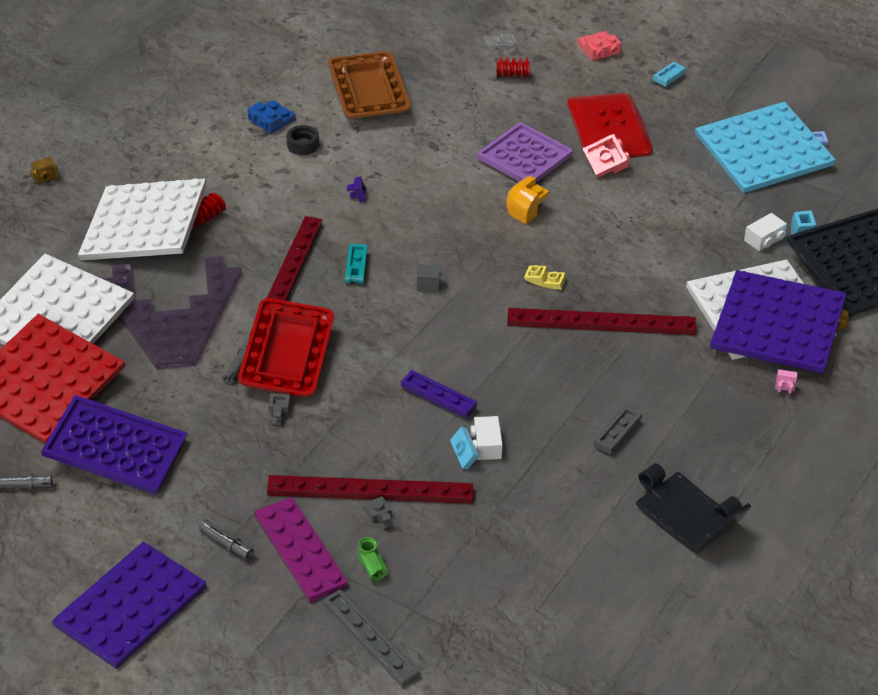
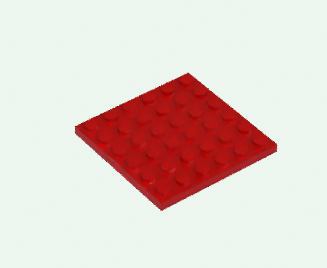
M37 314L0 349V418L46 444L74 395L93 400L126 367L125 361L46 317Z

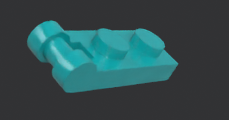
M349 244L345 284H351V282L364 284L367 245Z

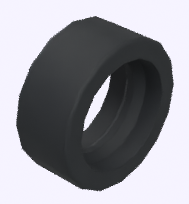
M308 125L294 126L287 132V148L292 153L298 155H307L315 152L319 148L318 131ZM300 138L310 139L306 142L295 141L296 139Z

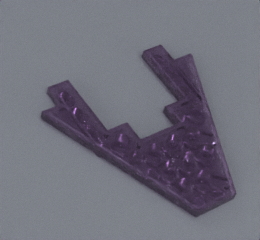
M223 256L204 258L208 294L189 296L190 309L153 312L152 299L132 301L118 317L156 369L196 366L242 275L241 267L224 268ZM131 264L112 265L113 278L102 279L133 292Z

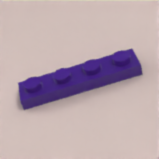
M411 370L401 381V387L464 418H467L477 407V401L416 371Z

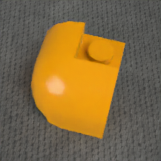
M531 176L525 177L514 185L508 192L506 199L508 214L524 224L529 223L537 216L538 205L549 197V191L535 184L536 178Z

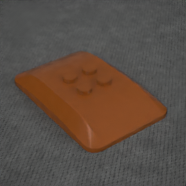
M382 51L334 57L329 60V69L346 117L361 118L402 113L410 110V101L392 53Z

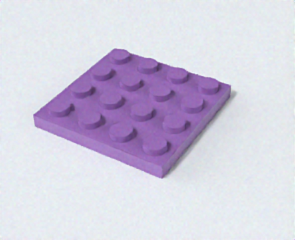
M519 122L477 152V159L519 182L525 177L531 176L536 178L537 183L572 157L574 150Z

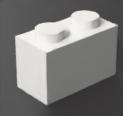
M770 213L746 227L744 241L760 252L785 237L787 223L773 213Z
M498 416L474 417V425L470 426L471 438H475L472 441L479 454L477 460L502 459V439Z

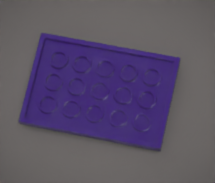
M74 395L44 445L41 456L157 495L187 438V433Z
M143 541L52 620L54 627L115 669H118L205 590L207 583Z

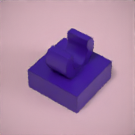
M362 177L354 178V184L347 185V192L354 191L350 192L351 199L358 198L359 202L366 201L367 188Z

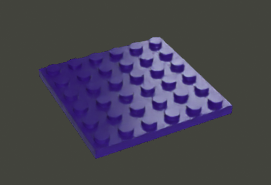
M736 270L710 343V349L824 374L846 299V293Z

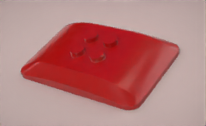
M611 93L577 96L567 100V106L582 148L614 134L616 139L620 138L624 146L622 150L623 152L627 151L629 157L648 156L652 153V145L647 130L630 94Z
M273 298L261 300L239 371V383L246 387L296 396H312L317 388L333 326V311L324 307Z

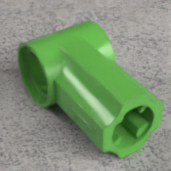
M371 537L362 538L358 543V561L364 565L371 580H375V582L382 580L388 575V569L377 550V542Z

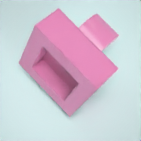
M778 369L775 389L778 392L788 390V393L791 394L795 390L797 372Z

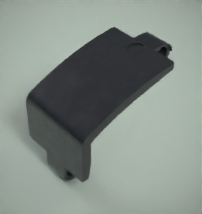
M658 463L652 464L638 475L640 483L648 493L638 499L636 505L660 528L693 552H699L741 521L752 507L749 503L742 507L739 499L734 496H730L718 504L680 472H676L663 481L666 473Z

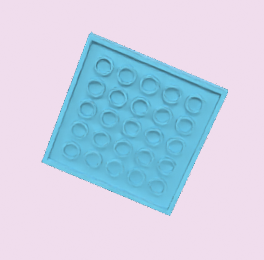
M786 102L695 128L697 137L743 193L835 165L836 159Z

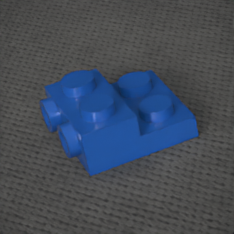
M274 100L266 104L258 102L247 108L248 119L270 134L296 120L295 113Z

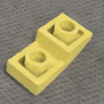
M529 265L524 279L541 287L562 290L566 281V273L548 272L547 266Z

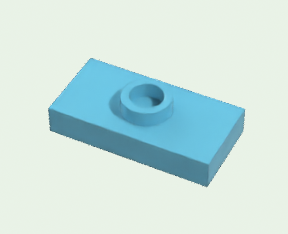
M672 62L653 75V81L666 87L684 75L686 68Z
M460 427L450 439V442L461 467L468 470L477 460L479 454L467 428Z

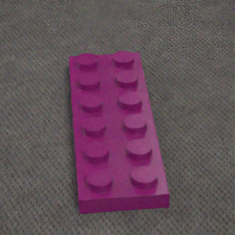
M292 497L254 511L256 520L309 603L348 587L347 579Z

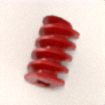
M499 57L496 78H498L499 73H501L502 78L507 73L509 78H511L512 74H514L515 78H518V75L521 74L522 79H524L525 74H527L529 79V59L526 58L523 62L522 58H519L518 62H516L515 57H513L510 62L509 58L506 57L503 62L502 57Z
M212 192L208 196L203 197L193 227H199L200 224H204L205 221H209L210 218H214L221 211L224 212L226 210V204L221 196Z

